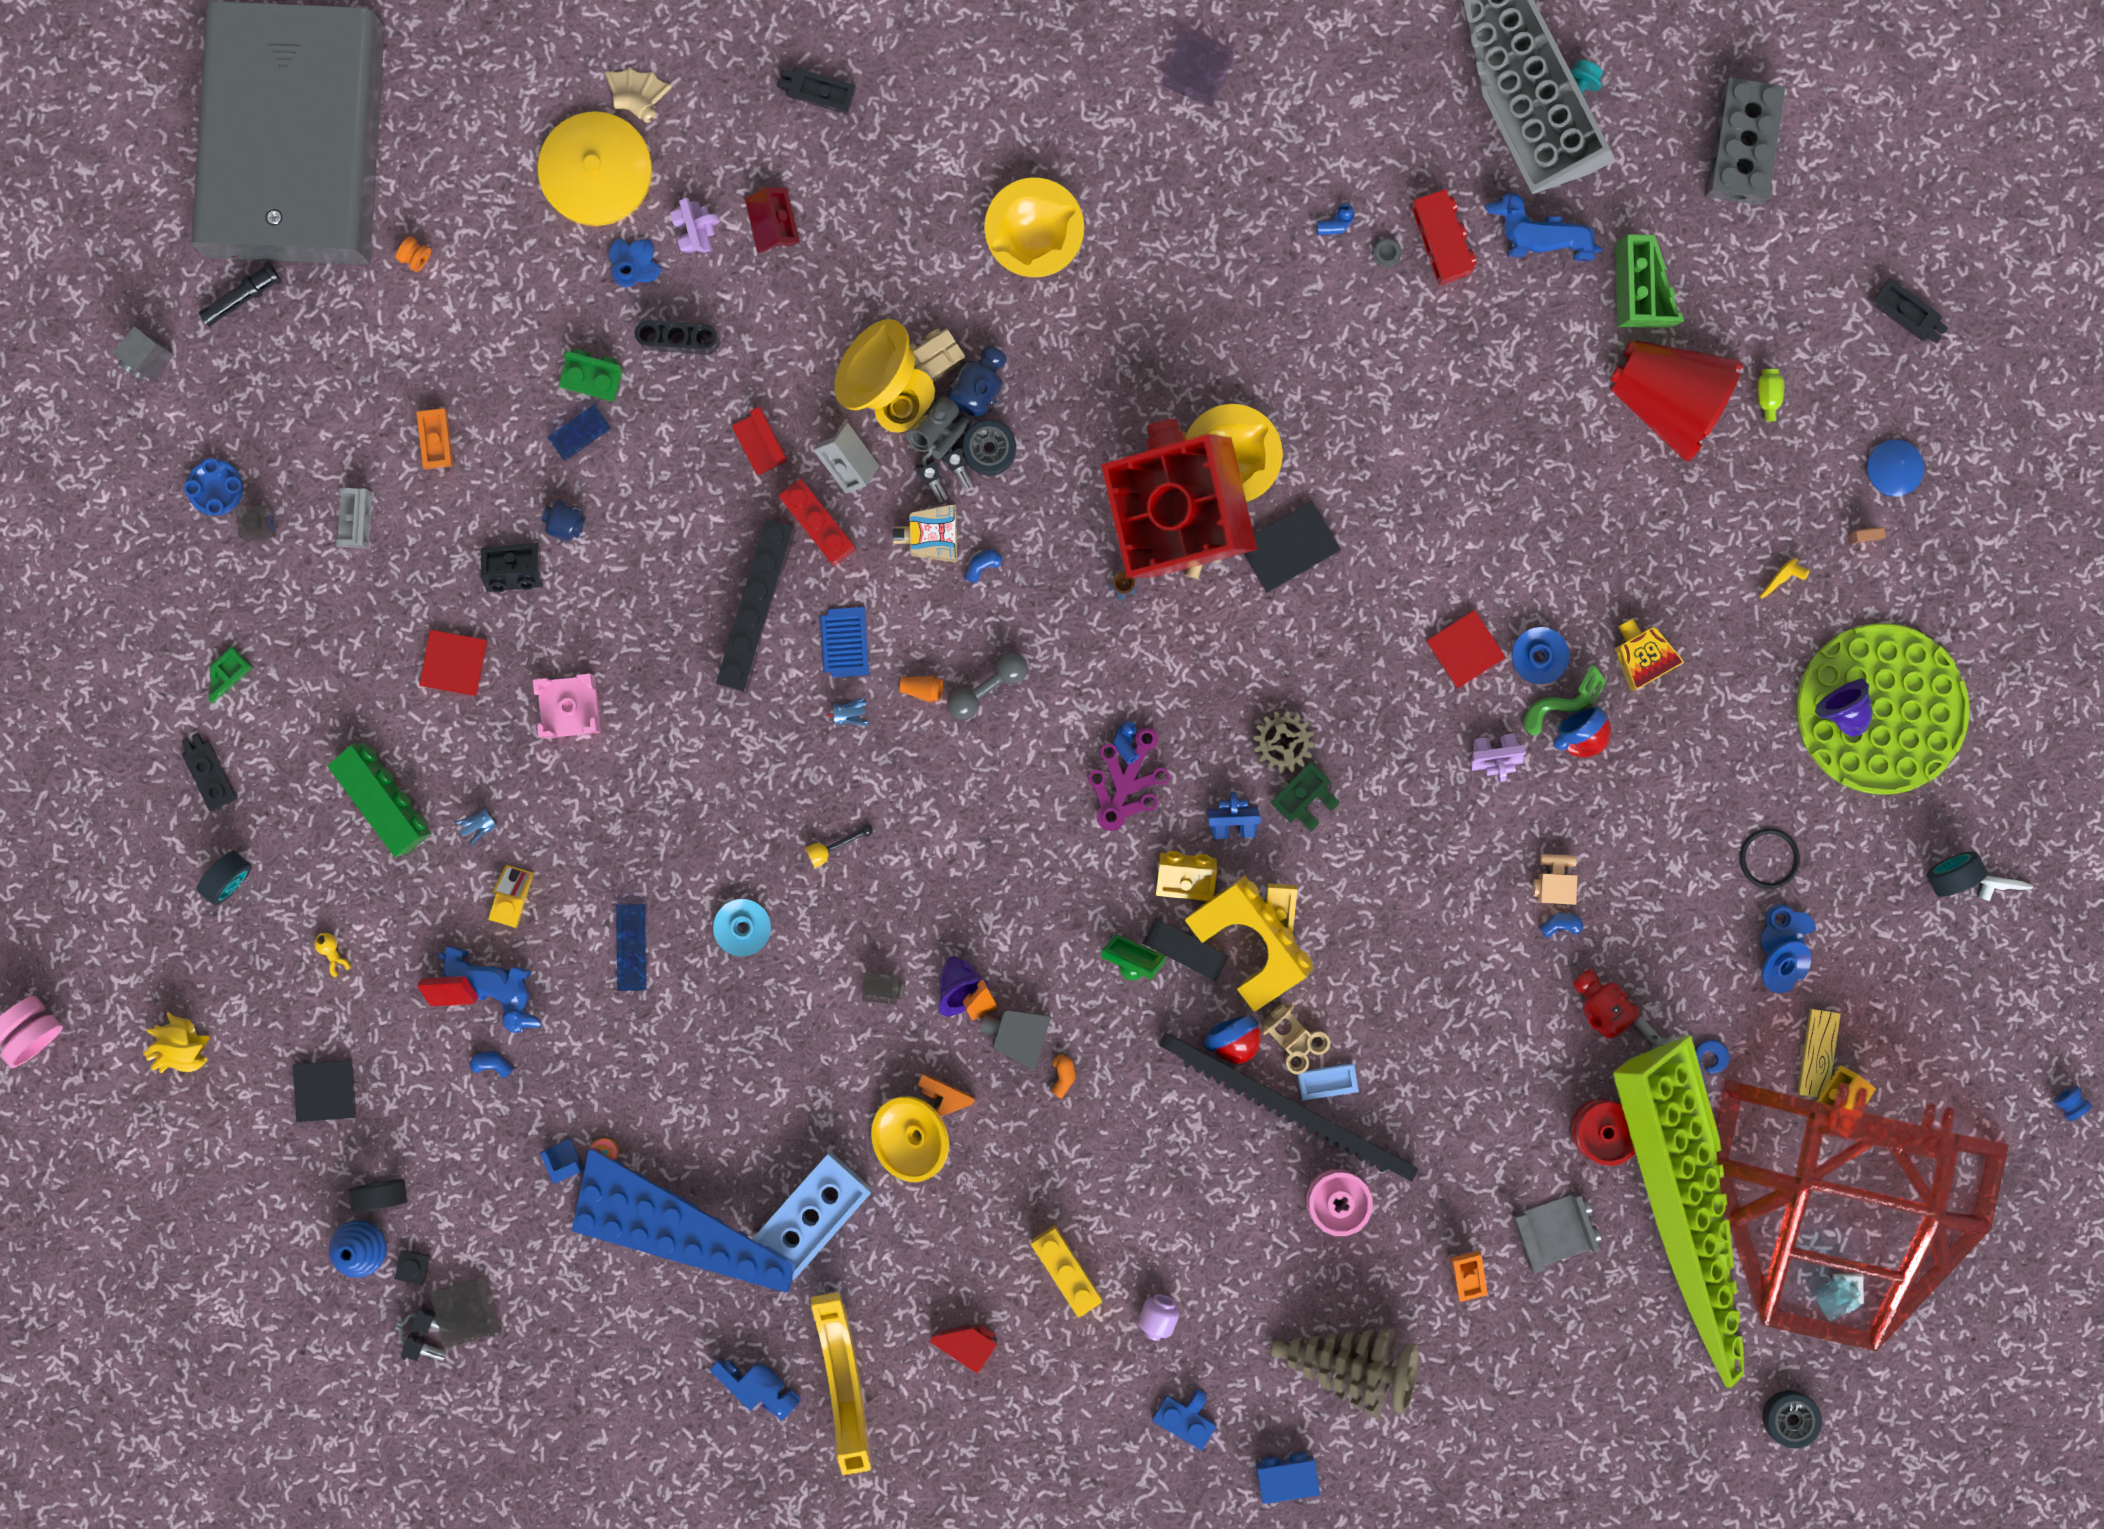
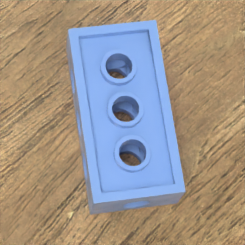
M830 1151L752 1240L764 1247L768 1246L796 1262L792 1279L794 1281L871 1194L873 1188ZM826 1187H834L838 1191V1199L829 1200L826 1198L824 1189ZM805 1210H816L819 1214V1220L816 1222L809 1221L805 1216ZM795 1231L798 1233L800 1241L795 1244L790 1243L786 1239V1232Z

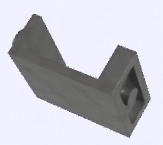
M1574 1193L1511 1215L1529 1268L1534 1274L1546 1270L1545 1265L1589 1250L1594 1253L1600 1251L1598 1243L1602 1242L1596 1225H1591L1588 1215L1592 1214V1210L1587 1198L1582 1199L1581 1195Z

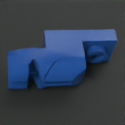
M721 1357L709 1370L749 1411L761 1401L764 1409L782 1421L800 1403L801 1399L792 1390L782 1395L779 1394L784 1381L767 1365L758 1361L742 1377L738 1375L740 1370L731 1360L727 1359L724 1361Z

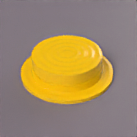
M1025 178L1007 185L994 197L985 217V238L994 258L1007 270L1024 277H1044L1062 270L1074 259L1083 241L1084 218L1078 202L1063 186L1044 178Z
M893 319L878 321L866 328L851 343L838 366L834 382L836 399L843 407L849 410H861L866 407L879 409L890 404L904 390L911 378L915 365V354L911 346H909V335L904 325Z
M1225 404L1211 408L1194 421L1186 434V439L1205 434L1232 437L1246 502L1261 496L1271 487L1282 465L1283 450L1276 428L1265 415L1245 405Z

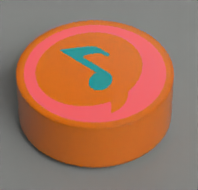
M598 1139L590 1147V1149H600L599 1152L613 1160L619 1157V1147L612 1139Z

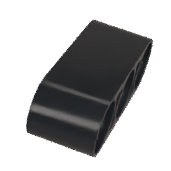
M645 320L638 323L634 331L638 343L645 350L712 354L716 352L720 345V338L712 326L707 324ZM647 330H655L656 336L652 341H643V334ZM675 332H683L685 336L682 342L678 344L671 342V336ZM709 333L713 335V340L709 345L703 346L699 344V339L703 334Z
M1156 918L1142 943L1214 981H1217L1229 958L1228 955Z

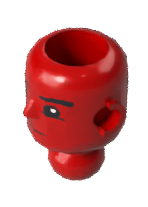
M1592 969L1586 970L1573 981L1574 989L1587 998L1582 1006L1585 1017L1588 1019L1590 1026L1597 1030L1604 1038H1616L1639 1018V1008L1616 982H1609L1603 986L1599 981L1598 974Z

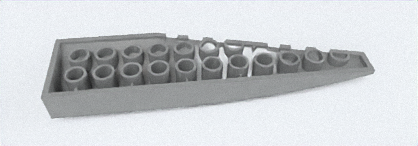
M1463 0L1483 97L1531 193L1535 194L1589 175L1615 161L1611 149L1535 1Z

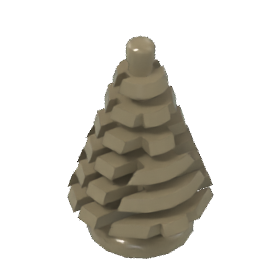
M1383 1328L1377 1340H1374L1378 1335L1376 1329L1365 1330L1360 1339H1356L1359 1334L1358 1331L1347 1332L1342 1343L1341 1337H1338L1339 1333L1329 1334L1322 1351L1323 1336L1321 1335L1310 1337L1307 1347H1304V1337L1294 1338L1291 1345L1279 1340L1272 1342L1270 1348L1272 1357L1288 1359V1366L1296 1372L1299 1370L1301 1363H1304L1303 1377L1311 1381L1315 1379L1317 1371L1321 1367L1318 1372V1384H1321V1387L1329 1391L1333 1385L1334 1378V1390L1337 1391L1335 1395L1342 1400L1347 1399L1349 1395L1352 1397L1350 1404L1358 1410H1361L1365 1403H1367L1368 1405L1365 1410L1368 1416L1375 1419L1380 1417L1390 1384H1393L1392 1407L1394 1411L1399 1414L1407 1412L1417 1377L1419 1347L1415 1343H1407L1402 1348L1397 1366H1393L1394 1361L1392 1359L1396 1353V1342H1392L1396 1337L1394 1328Z

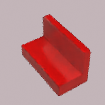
M757 407L749 411L751 416L734 424L732 428L756 475H761L787 462V459L761 408Z

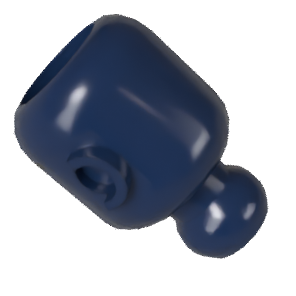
M987 345L982 349L979 362L967 361L964 363L947 390L948 398L956 403L958 409L975 417L984 415L991 405L997 403L996 396L1003 386V381L996 372L1006 364L1007 356L1000 349L992 345Z

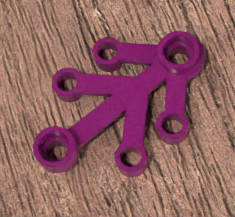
M1144 727L1137 732L1135 736L1137 744L1135 751L1139 758L1128 765L1124 776L1117 760V748L1112 744H1106L1101 748L1100 755L1107 763L1117 790L1111 802L1104 785L1105 774L1100 770H1094L1089 774L1088 781L1094 787L1101 805L1097 812V822L1104 830L1115 831L1123 825L1125 817L1144 810L1152 811L1157 807L1158 800L1152 794L1144 795L1141 801L1122 806L1127 795L1156 784L1165 785L1169 781L1170 774L1164 768H1158L1153 774L1134 780L1147 751L1153 749L1158 743V735L1152 728ZM1148 733L1152 736L1150 744L1142 742L1141 737L1143 734ZM1110 747L1114 750L1112 758L1104 756L1103 751L1105 748ZM1163 771L1166 774L1164 782L1156 780L1155 775L1157 772ZM1099 773L1102 776L1100 784L1092 782L1091 777L1093 774ZM1151 797L1154 800L1152 808L1144 806L1143 801L1145 798ZM1113 811L1116 813L1117 817L1114 822L1106 820L1105 815L1107 812Z

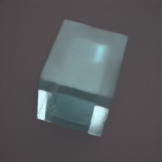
M1842 1275L1811 1291L1823 1315L1829 1322L1861 1306L1857 1299L1861 1296L1853 1280L1848 1282Z

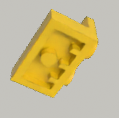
M1177 851L1160 853L1156 896L1210 900L1214 897L1217 859L1211 858L1206 854L1190 856L1183 855Z

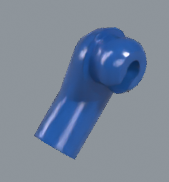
M1342 204L1332 220L1317 221V235L1344 233L1354 220L1353 207L1350 204Z
M987 549L974 555L964 579L977 584L983 569L990 566L997 568L1001 565L1002 555L994 549Z
M1558 912L1538 929L1548 939L1559 929L1569 930L1572 934H1579L1583 930L1582 919L1576 914Z

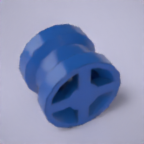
M2072 1086L2066 1089L2053 1100L2057 1107L2062 1108L2067 1121L2080 1118L2092 1108L2090 1101L2081 1096L2082 1091L2079 1086Z

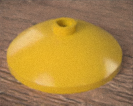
M901 1096L886 1102L877 1111L871 1129L872 1145L878 1160L890 1174L903 1181L921 1182L933 1177L942 1169L948 1156L949 1138L942 1118L932 1106L916 1097ZM918 1131L921 1133L922 1138L918 1136Z

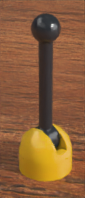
M864 825L860 831L827 847L821 843H815L805 847L816 868L827 861L830 851L863 835L870 836L873 829L870 825Z

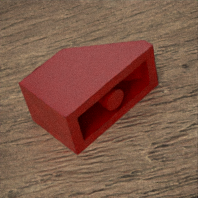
M973 1324L935 1332L929 1341L977 1374L997 1345V1340L993 1338L995 1333L982 1324L979 1328Z

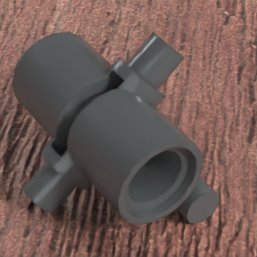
M941 396L936 399L909 430L907 440L914 449L920 452H927L935 442L939 443L932 451L933 457L939 460L969 427L971 422L967 417L963 416L953 425L952 422L959 415L958 406L948 397Z

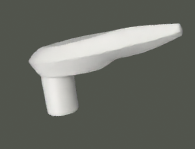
M1986 876L1980 882L1983 883L1978 897L1990 901L1994 888L2001 890L2033 889V885L2019 880Z

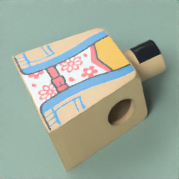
M948 505L910 513V526L893 527V543L910 544V553L914 557L957 562L956 506Z

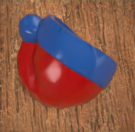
M1594 706L1567 717L1559 724V735L1553 741L1554 747L1557 750H1566L1571 755L1582 758L1596 756L1603 752L1610 742L1611 725L1607 713L1602 708Z
M1251 1015L1223 1021L1207 1032V1037L1203 1041L1204 1048L1208 1051H1215L1222 1059L1228 1062L1243 1064L1252 1059L1259 1050L1261 1041L1259 1023Z

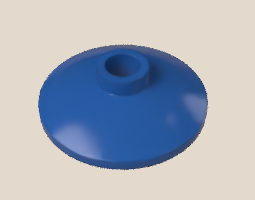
M1536 627L1522 633L1514 643L1512 649L1513 666L1516 672L1530 683H1551L1561 677L1568 666V645L1559 633L1550 628ZM1536 651L1543 653V661L1537 662L1534 659Z
M1788 941L1776 947L1767 957L1762 968L1764 986L1774 993H1785L1792 990L1795 982L1804 979L1810 969L1812 957L1809 948L1800 941Z

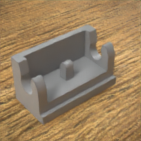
M339 488L340 511L336 547L369 549L372 492L365 488Z

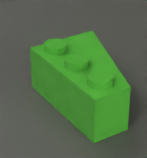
M1626 235L1615 242L1617 327L1672 328L1682 323L1684 318L1682 312H1678L1673 297L1675 292L1668 283L1665 274L1667 269L1655 235Z

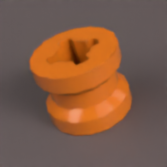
M409 236L400 245L396 254V260L400 263L409 264L411 270L419 272L429 259L431 248L426 245H419L414 237Z

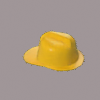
M913 369L911 378L900 395L890 404L875 409L876 419L883 428L890 432H904L913 427L931 406L935 396L934 383L929 375L919 369Z

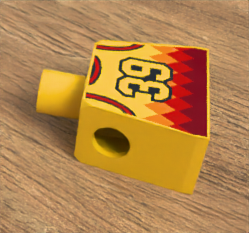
M1634 619L1618 626L1626 642L1614 649L1631 691L1639 689L1684 663L1657 628L1651 627L1641 633Z

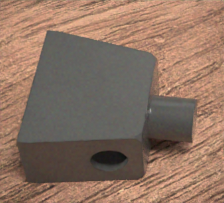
M1005 1009L1002 1020L985 1015L980 1032L996 1037L993 1046L994 1050L1035 1070L1051 1016Z

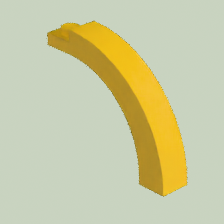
M840 1292L811 1297V1307L821 1341L828 1376L835 1426L837 1458L842 1475L871 1470L864 1402L845 1304L842 1303Z

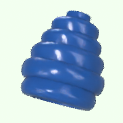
M353 1220L344 1223L334 1232L329 1242L328 1254L331 1264L338 1272L348 1277L362 1278L373 1274L381 1267L386 1257L387 1243L384 1234L376 1225L365 1220ZM345 1249L351 1251V1259L345 1255Z

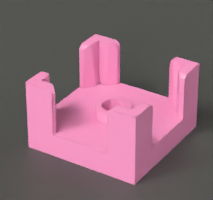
M581 674L576 675L574 678L533 680L534 694L539 696L541 723H537L538 737L546 739L601 733L596 677L594 675Z

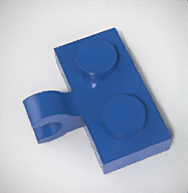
M1196 1389L1187 1406L1166 1394L1152 1418L1154 1423L1201 1451L1217 1427L1216 1423L1198 1413L1207 1400V1394L1199 1389Z

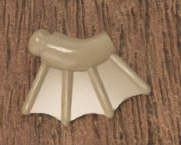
M631 67L618 73L605 72L613 93L615 109L630 110L639 119H643L645 123H650L651 117L653 119L656 118V111L652 109L653 105L672 88L671 84L660 81L654 75V72L639 73L632 70Z

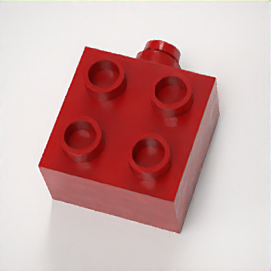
M1177 419L1162 420L1147 425V433L1150 438L1145 440L1148 451L1101 464L1127 578H1154L1257 550L1232 437L1205 434L1186 439L1185 431H1179L1180 425Z

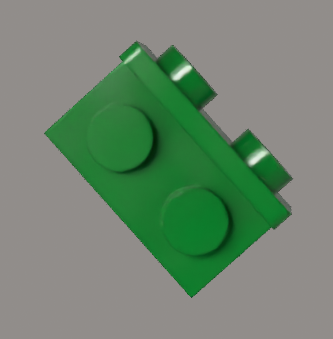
M574 349L573 353L565 351L563 357L566 361L558 387L615 403L623 374L622 367L617 365L618 361L606 356H601L600 360L591 358L589 352L580 349Z

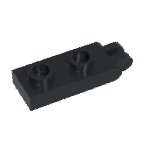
M796 67L793 68L792 72L781 70L779 76L790 81L788 83L778 80L776 87L785 90L787 97L848 115L856 91V85Z
M1891 278L1886 281L1871 302L1873 306L1922 341L1928 338L1932 342L1938 343L1941 336L1934 329L1941 334H1945L1948 330V327L1940 322L1942 316Z
M196 733L192 735L196 744L195 747L192 746L189 738L182 740L186 750L182 753V756L209 811L213 812L238 798L210 741L203 742L200 734Z

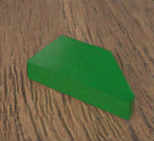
M233 646L210 665L211 686L208 700L211 703H215L253 668Z

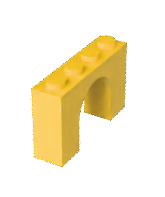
M1245 875L1195 909L1185 919L1202 943L1226 926L1233 924L1247 925L1255 929L1263 937L1269 953L1267 965L1245 979L1237 988L1254 1012L1305 979L1314 969L1310 956L1299 948L1294 941L1291 931L1281 924L1273 907L1265 903L1259 895L1257 886L1252 881H1249Z

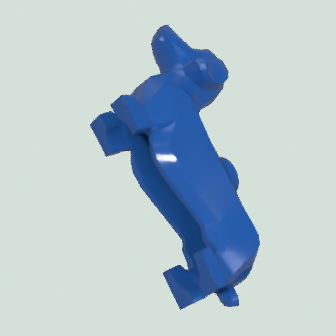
M1506 193L1501 196L1499 201L1488 203L1484 206L1488 213L1504 216V235L1512 245V248L1508 251V257L1526 256L1527 250L1534 253H1543L1569 248L1570 250H1578V253L1574 256V261H1591L1595 259L1594 252H1602L1603 248L1595 244L1594 231L1590 226L1562 223V217H1545V222L1532 221L1527 217L1524 202L1518 194Z
M454 946L446 947V954L443 952L438 953L437 956L444 962L443 977L466 976L477 993L478 999L486 1000V997L490 996L502 1003L503 1025L508 1031L520 1033L526 1028L542 1027L541 1020L525 1010L530 997L525 979L530 977L533 971L520 967H511L509 972L501 967L473 966L470 962L463 960L464 957L468 956L469 951Z

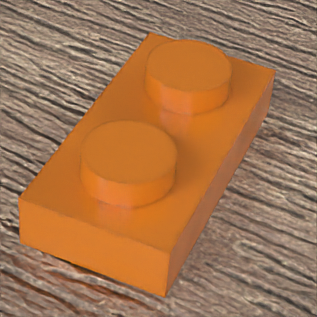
M442 408L417 411L423 468L427 470L454 466L447 410Z

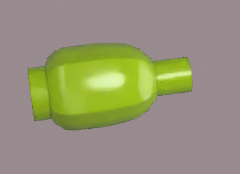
M1779 369L1761 370V376L1757 379V401L1764 410V421L1773 422L1776 421V410L1783 403L1784 379L1779 375Z

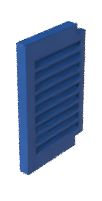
M865 607L828 609V615L820 616L823 673L832 672V678L869 675Z

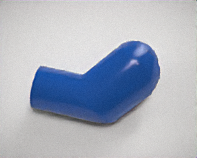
M1126 721L1118 727L1113 741L1117 751L1127 764H1132L1139 758V755L1131 746L1134 734L1137 732V727L1130 721Z
M494 1051L479 1052L473 1055L469 1064L470 1069L476 1073H480L481 1070L494 1069L503 1079L507 1078L514 1070L499 1053Z

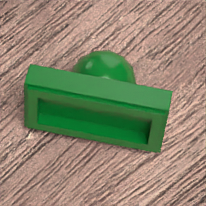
M1115 934L1101 951V958L1117 964L1121 976L1131 981L1138 980L1143 976L1151 980L1162 968L1166 960L1165 955L1118 934Z

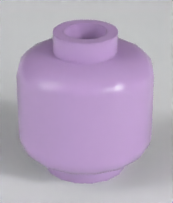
M1157 1294L1146 1299L1138 1324L1146 1337L1152 1340H1160L1173 1334L1180 1312L1173 1299Z

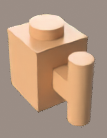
M1540 855V865L1551 866V874H1538V879L1533 880L1532 894L1537 897V902L1576 904L1577 876L1564 875L1565 867H1576V856Z

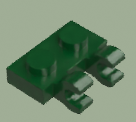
M1310 762L1270 804L1290 823L1298 818L1312 832L1319 825V821L1306 808L1318 798L1332 812L1339 805V801L1326 789L1331 784V781Z

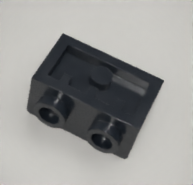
M530 543L481 548L480 577L486 591L500 593L505 590H531L543 587V579L540 574L539 544Z

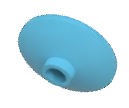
M737 899L730 901L716 914L713 924L714 937L718 945L731 955L740 957L753 955L766 945L770 937V918L765 909L752 900ZM741 922L748 924L749 928L746 933H741L738 930V925Z

